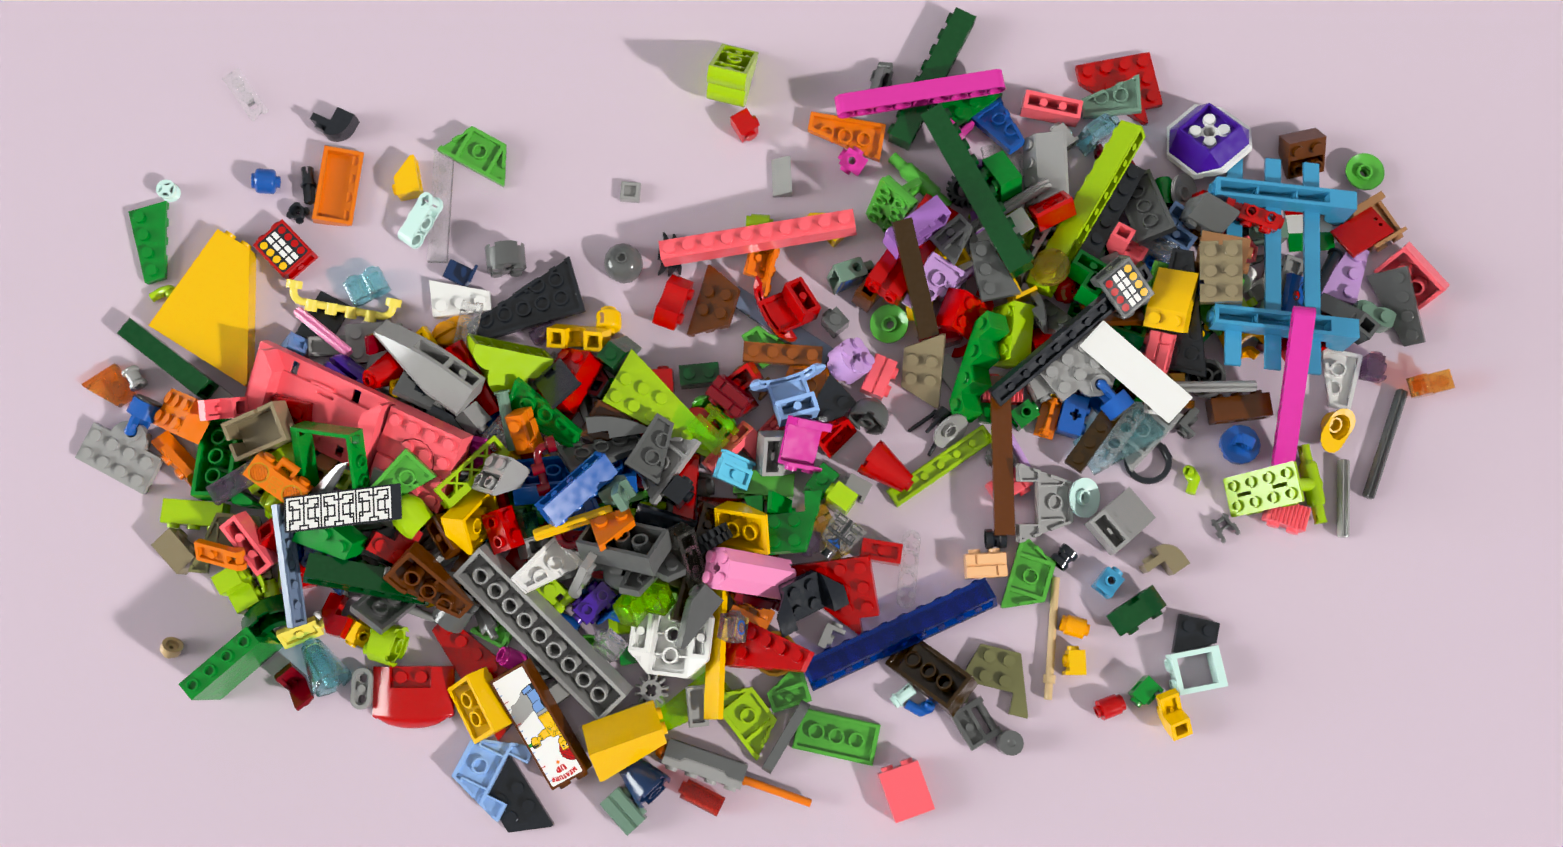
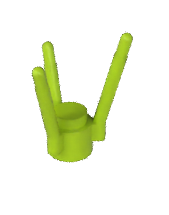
M279 564L278 582H276L275 578L266 580L261 575L256 576L264 598L281 593L280 588L282 585Z

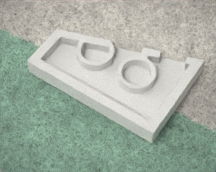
M429 280L434 319L479 314L492 310L490 291Z
M1328 348L1322 351L1328 408L1336 410L1347 408L1351 410L1363 355L1347 351H1334Z

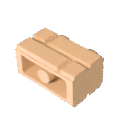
M1000 548L988 549V553H980V549L968 550V554L963 555L965 579L1008 576L1006 552H1000Z

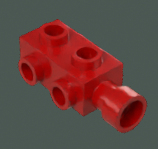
M1227 197L1225 201L1240 211L1235 220L1239 221L1241 226L1247 228L1254 226L1259 228V232L1270 234V232L1274 233L1277 229H1281L1284 224L1285 218H1282V215L1273 211H1268L1245 202L1242 204L1236 202V199Z

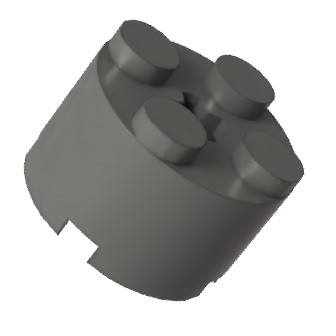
M505 240L494 242L495 246L490 247V244L485 246L487 272L491 274V277L498 278L506 274L518 277L527 268L525 247L522 242L521 245H517V241Z

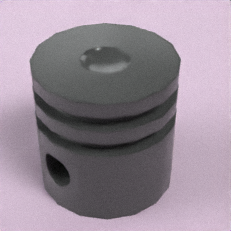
M1003 730V732L997 735L995 740L997 749L1001 753L1010 756L1019 754L1024 746L1022 736L1012 730Z

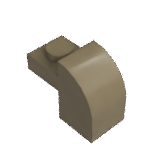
M1162 544L1150 549L1153 555L1150 554L1145 557L1139 569L1144 574L1160 564L1168 576L1189 565L1190 562L1176 546Z

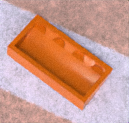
M324 145L312 215L313 223L352 226L364 152Z

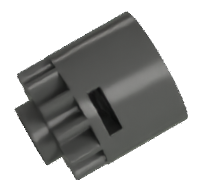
M462 585L459 587L474 605L460 619L437 608L432 612L435 622L443 629L452 633H461L481 606Z

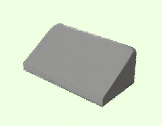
M791 156L771 160L773 197H792Z

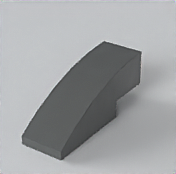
M610 415L585 416L588 434L608 431L609 438L644 433L648 427L623 417Z

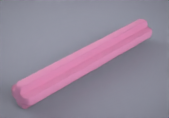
M298 307L294 310L293 313L296 318L340 354L350 356L353 353L349 345L304 308Z

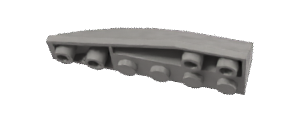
M390 321L384 322L373 332V335L420 389L454 415L458 416L482 392L485 378L423 336Z

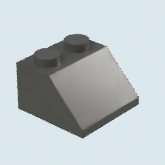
M1206 192L1188 199L1179 220L1187 228L1200 232V235H1202L1203 230L1222 234L1236 219L1240 211L1211 193Z

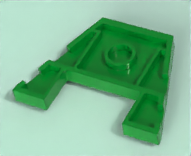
M823 490L804 491L805 511L767 515L769 555L807 552L814 529V522L820 510L821 499L823 500ZM763 495L745 496L747 505L764 512Z

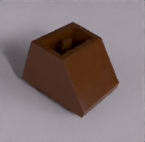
M1317 128L1279 135L1278 154L1287 179L1303 176L1302 164L1304 162L1319 164V172L1324 171L1327 136Z

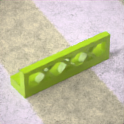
M495 435L490 437L433 489L442 499L440 504L445 509L452 508L472 489L475 477L481 472L485 460L490 456L488 455V446L492 442L499 448L495 452L496 454L504 456L510 454ZM476 457H483V464L477 469H473V460ZM469 471V476L463 482H458V473ZM446 484L454 485V490L448 496L441 491Z

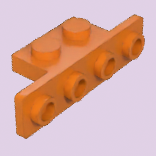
M780 248L752 252L747 255L743 274L753 278L758 275L762 282L764 298L771 291V278L776 271L775 261L780 254Z
M169 431L163 432L151 441L152 445L162 455L161 459L167 466L171 465L175 469L174 473L180 480L184 479L192 487L196 460Z

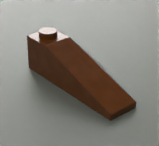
M417 541L401 555L383 576V579L398 592L413 595L421 602H429L435 605L437 609L459 619L474 605L435 557Z

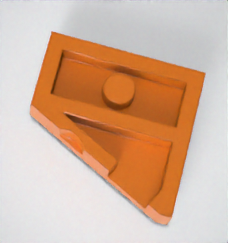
M630 508L623 512L617 510L589 520L600 552L606 549L605 544L612 539L618 540L625 532L636 526Z

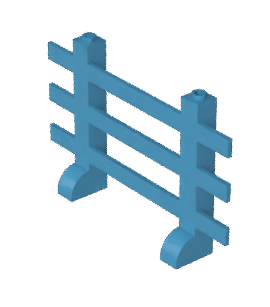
M1242 158L1226 172V177L1217 176L1209 184L1208 192L1224 202L1227 197L1236 199V202L1256 205L1259 208L1273 211L1281 215V210L1303 213V306L1316 307L1308 374L1321 375V342H1326L1328 349L1343 352L1360 338L1359 319L1321 315L1320 215H1324V220L1327 223L1340 226L1357 210V192L1320 188L1319 164L1304 162L1302 164L1303 186L1281 183V159H1264V181L1243 179ZM1234 220L1225 230V234L1242 237V226L1239 224V221ZM1277 229L1274 233L1264 234V309L1244 307L1242 304L1215 303L1207 311L1206 321L1209 322L1208 329L1224 331V365L1241 366L1242 333L1264 335V369L1281 370V337L1288 338L1292 314L1289 311H1281V229Z

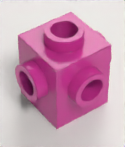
M854 146L853 149L849 147L847 150L843 149L838 156L840 160L838 164L841 165L840 170L850 175L852 172L858 176L868 162V159L862 156L863 151ZM850 157L855 159V163L852 165L848 162Z

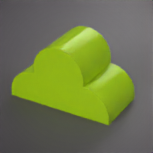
M722 43L708 66L706 98L745 107L759 52Z
M469 333L467 336L468 350L478 365L481 366V372L485 381L493 392L510 389L511 392L516 378L520 377L527 383L528 378H538L544 370L553 364L554 359L543 348Z

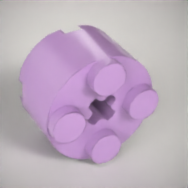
M858 337L844 340L831 350L827 358L829 357L827 366L830 373L839 382H847L845 384L856 382L867 374L875 363V358Z

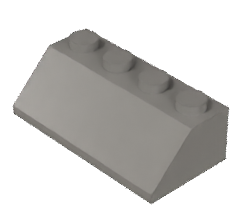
M1066 131L1035 133L1024 138V190L1044 178H1047L1052 185L1049 190L1025 203L1026 213H1030L1028 207L1062 190L1069 194Z

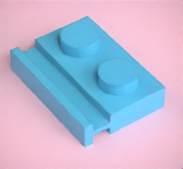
M721 449L722 454L718 458L712 477L747 491L753 474L752 469L753 466H756V463L727 449Z

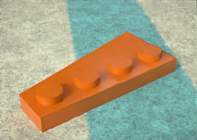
M811 111L808 132L846 149L849 147L853 149L855 146L864 152L863 156L880 162L886 124L853 118L842 119L835 115Z

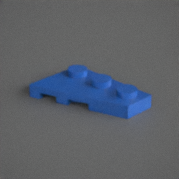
M1001 97L972 117L975 126L1009 155L1024 145L1025 140L1017 125L1013 123L1008 109L1004 107Z

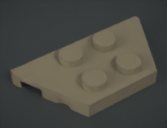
M941 333L930 339L908 345L904 348L901 387L937 409L940 407L946 333Z

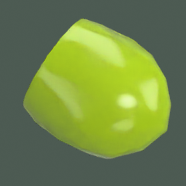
M405 494L401 496L402 519L392 520V523L406 538L412 539L420 528L434 515L421 498L414 494Z

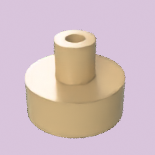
M175 637L165 638L160 646V652L168 659L178 657L183 649L182 641Z

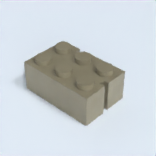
M1223 240L1222 245H1219V241H1200V283H1204L1200 284V305H1212L1215 303L1242 304V240Z
M283 400L264 404L257 409L222 423L221 427L227 441L243 439L241 443L229 445L234 461L240 462L253 459L261 451L264 453L292 442L290 427L295 424L287 403Z

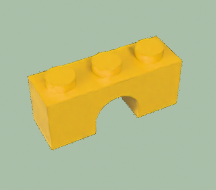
M554 324L547 327V347L551 348L584 347V351L600 352L607 342L611 340V328Z

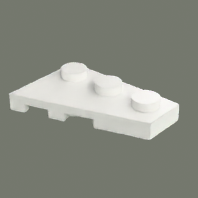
M554 536L511 577V581L526 594L578 569L583 561L571 549L562 548Z

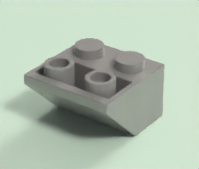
M492 453L485 460L484 467L475 477L471 488L493 496L521 488L531 470L512 457Z

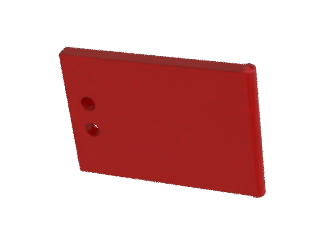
M1370 207L1331 230L1330 233L1355 258L1363 251L1393 234L1394 230Z

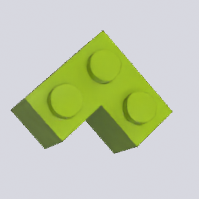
M226 568L210 577L219 594L229 597L237 614L245 615L254 604L264 599L260 586H257L254 580L256 577H252L253 571L250 568L243 571Z

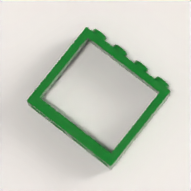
M302 421L290 427L295 465L301 468L297 473L299 477L307 478L314 487L319 483L312 434L345 438L352 488L370 487L362 428Z

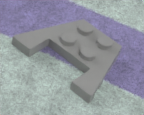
M1016 463V482H1035V523L1016 524V542L1023 543L1030 538L1038 537L1045 532L1073 523V510L1069 502V494L1073 482L1042 472L1036 468L1028 467L1025 464Z

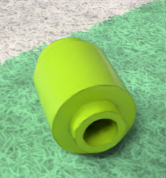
M751 214V216H746V226L773 222V219H770V215Z

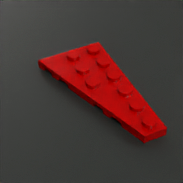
M727 611L725 666L806 672L815 654L814 652ZM740 620H743L746 626L743 635H740L738 632ZM742 622L739 624V631L741 633L744 631V624Z

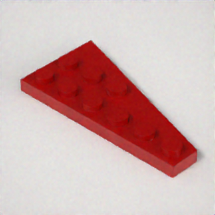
M438 624L433 628L432 632L452 665L455 666V670L461 679L484 667H487L493 679L509 670L500 666L499 662L496 661V655L465 629L461 633H452L443 629ZM513 723L494 734L498 741L504 736V734L509 730Z

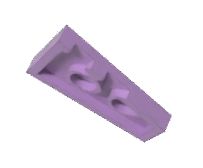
M931 252L923 265L931 301L936 299L937 296L966 273L935 252ZM907 291L901 303L912 309Z

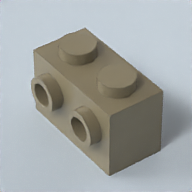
M168 528L151 546L176 574L187 575L189 573L188 569L196 557L194 543L187 539L188 535L182 529Z

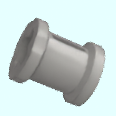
M136 365L129 366L121 372L122 377L126 378L129 382L131 391L141 390L148 384V381L141 376L140 368Z

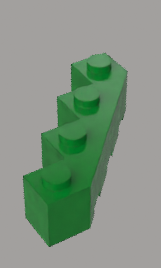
M986 311L974 322L949 400L951 414H961L969 423H972L983 414L980 396L992 387L989 369L1001 360L997 343L1009 333L1006 316Z

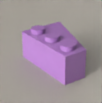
M937 195L906 217H912L919 246L930 240L931 236L945 226L951 214V211ZM891 226L885 231L882 242L897 260L900 257L893 227Z

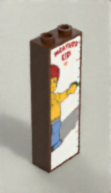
M531 658L526 659L489 682L552 790L557 787L563 789L571 784L570 780L574 778L579 780L588 774L587 770L592 766V763Z

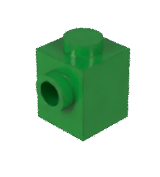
M1027 399L1011 411L1012 424L1018 432L1040 415L1038 406L1033 401L1030 402Z

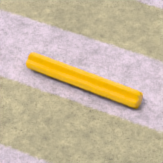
M606 505L570 517L563 525L558 527L548 524L533 529L534 539L540 541L590 524V519L613 512L612 506Z

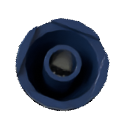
M643 758L619 772L639 808H644L642 804L645 802L648 805L665 790L663 784L666 781L669 783L671 779L667 774Z

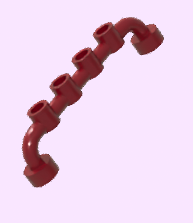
M553 435L545 437V441L538 444L533 452L535 464H531L533 476H538L540 484L536 485L539 497L545 496L551 491L541 454L546 449H548L549 453L557 451ZM563 533L555 535L558 544L562 548H576L578 552L576 540L581 534L572 536L573 541H567Z

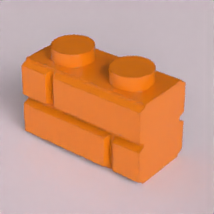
M531 406L514 409L504 417L517 455L532 453L537 445L543 442Z

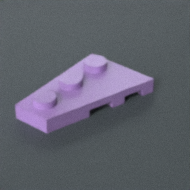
M1365 250L1355 258L1345 251L1343 258L1338 261L1322 293H1326L1350 305L1356 303L1370 251Z

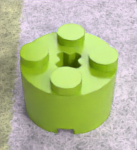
M394 624L380 635L370 627V637L363 647V654H366L369 660L395 667L397 665L395 663L396 660L402 659L407 650L409 637L406 636V631L409 632V629L405 626Z

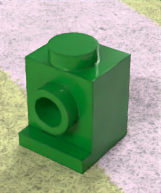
M1143 675L1128 694L1131 696L1130 701L1140 708L1142 705H1149L1156 698L1155 693H1162L1164 689L1149 675Z

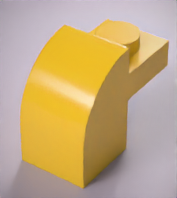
M1173 688L1156 695L1158 716L1173 741L1193 734L1190 718L1182 709L1179 692Z

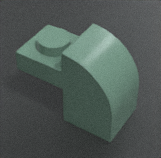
M624 475L614 476L612 482L598 490V495L605 506L611 505L613 507L617 505L621 512L629 508L630 498L636 496V492Z

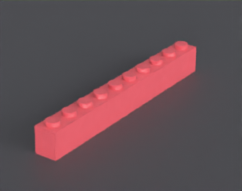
M853 209L658 242L661 261L665 267L855 236L857 233Z

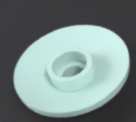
M1090 478L1076 480L1070 489V506L1077 516L1082 518L1091 517L1099 507L1100 492L1096 483Z

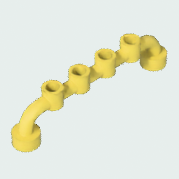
M287 279L286 287H290L292 300L299 305L305 306L306 311L317 312L318 308L324 309V314L337 316V312L345 313V318L356 319L357 316L365 317L364 321L376 322L377 319L385 320L391 318L395 314L397 307L401 308L402 300L386 297L385 305L389 306L386 312H378L302 298L298 295V289H302L303 282Z

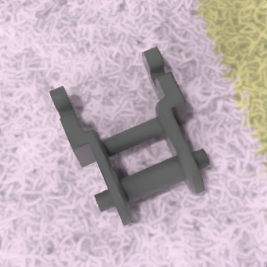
M1222 513L1220 519L1211 520L1212 526L1217 530L1215 534L1218 538L1222 539L1221 542L1223 544L1226 542L1222 534L1224 529L1231 527L1232 530L1236 531V535L1240 534V530L1235 522L1232 523L1229 515ZM1225 521L1227 525L1220 528L1218 524Z

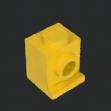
M1067 646L1065 654L1062 655V665L1066 667V671H1062V675H1086L1085 650H1079V646Z

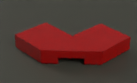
M330 592L321 610L325 632L330 636L345 639L353 619L341 616V613L349 598Z

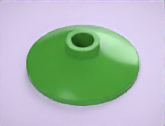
M1360 153L1348 161L1345 173L1348 181L1357 189L1372 190L1383 181L1385 170L1377 157L1368 153Z
M893 304L879 307L870 319V330L873 336L883 343L899 341L904 337L909 326L905 311ZM889 322L894 323L892 328H888Z

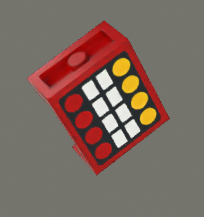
M283 219L274 223L271 229L266 234L259 236L253 244L259 253L286 280L295 279L318 258V255L307 246Z

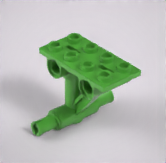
M895 152L888 162L900 171V176L908 183L901 186L890 175L882 177L865 214L885 234V231L892 226L891 222L906 218L918 203V200L915 198L918 193L922 196L929 194L934 197L937 195L948 207L953 202L940 192V187L930 180L927 174L921 172L913 163H907Z

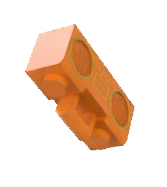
M261 451L242 474L283 503L285 497L308 495L314 488L310 480L297 475L301 469L284 456L277 462L275 456L269 452L264 453ZM281 466L285 467L286 469H288V470L291 471L292 473L290 474V473L287 472L285 469H283Z

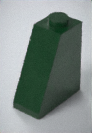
M624 336L609 340L598 353L597 358L603 364V368L616 377L630 350L632 349L638 354L642 347L629 337Z

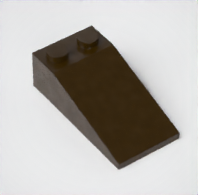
M911 632L907 634L885 662L889 668L952 717L978 685L972 675Z

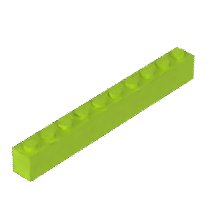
M1121 120L1118 126L1114 128L1110 140L1103 147V152L1095 160L1093 169L1085 177L1083 186L1075 194L1074 204L1077 215L1058 223L1054 235L1048 240L1044 252L1038 257L1034 269L1027 276L1026 283L1029 288L1037 286L1039 294L1052 298L1146 136L1141 125Z

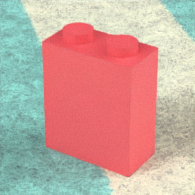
M912 757L901 760V765L893 767L891 764L880 768L881 772L877 773L895 823L935 809L919 762L916 759L912 760Z

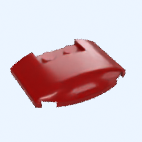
M373 666L372 716L388 725L401 728L429 727L439 724L448 717H453L454 702L447 689L455 684V666Z

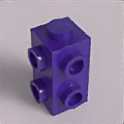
M594 581L587 588L589 592L584 597L580 595L572 603L574 606L571 609L574 613L572 617L579 624L582 622L585 625L589 623L594 624L600 618L599 613L604 608L606 610L615 603L614 598L617 595L603 581L598 583Z

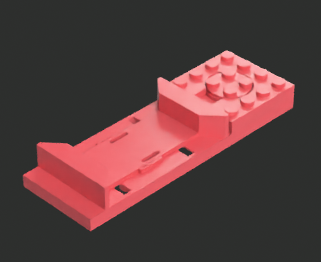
M269 340L260 341L245 393L248 399L249 411L273 401V396L278 395L313 403L312 422L362 428L369 479L374 467L385 471L403 450L408 448L438 477L407 494H414L421 498L429 509L437 514L447 510L440 504L442 499L433 489L466 460L474 435L371 387H367L356 380ZM294 361L300 363L297 375L291 373ZM355 390L361 392L358 403L353 402ZM312 434L316 451L342 463L348 462L347 465L349 466L345 438ZM338 446L344 448L343 453L337 451ZM461 472L458 473V481H459ZM446 484L441 491L448 496L454 490V485Z

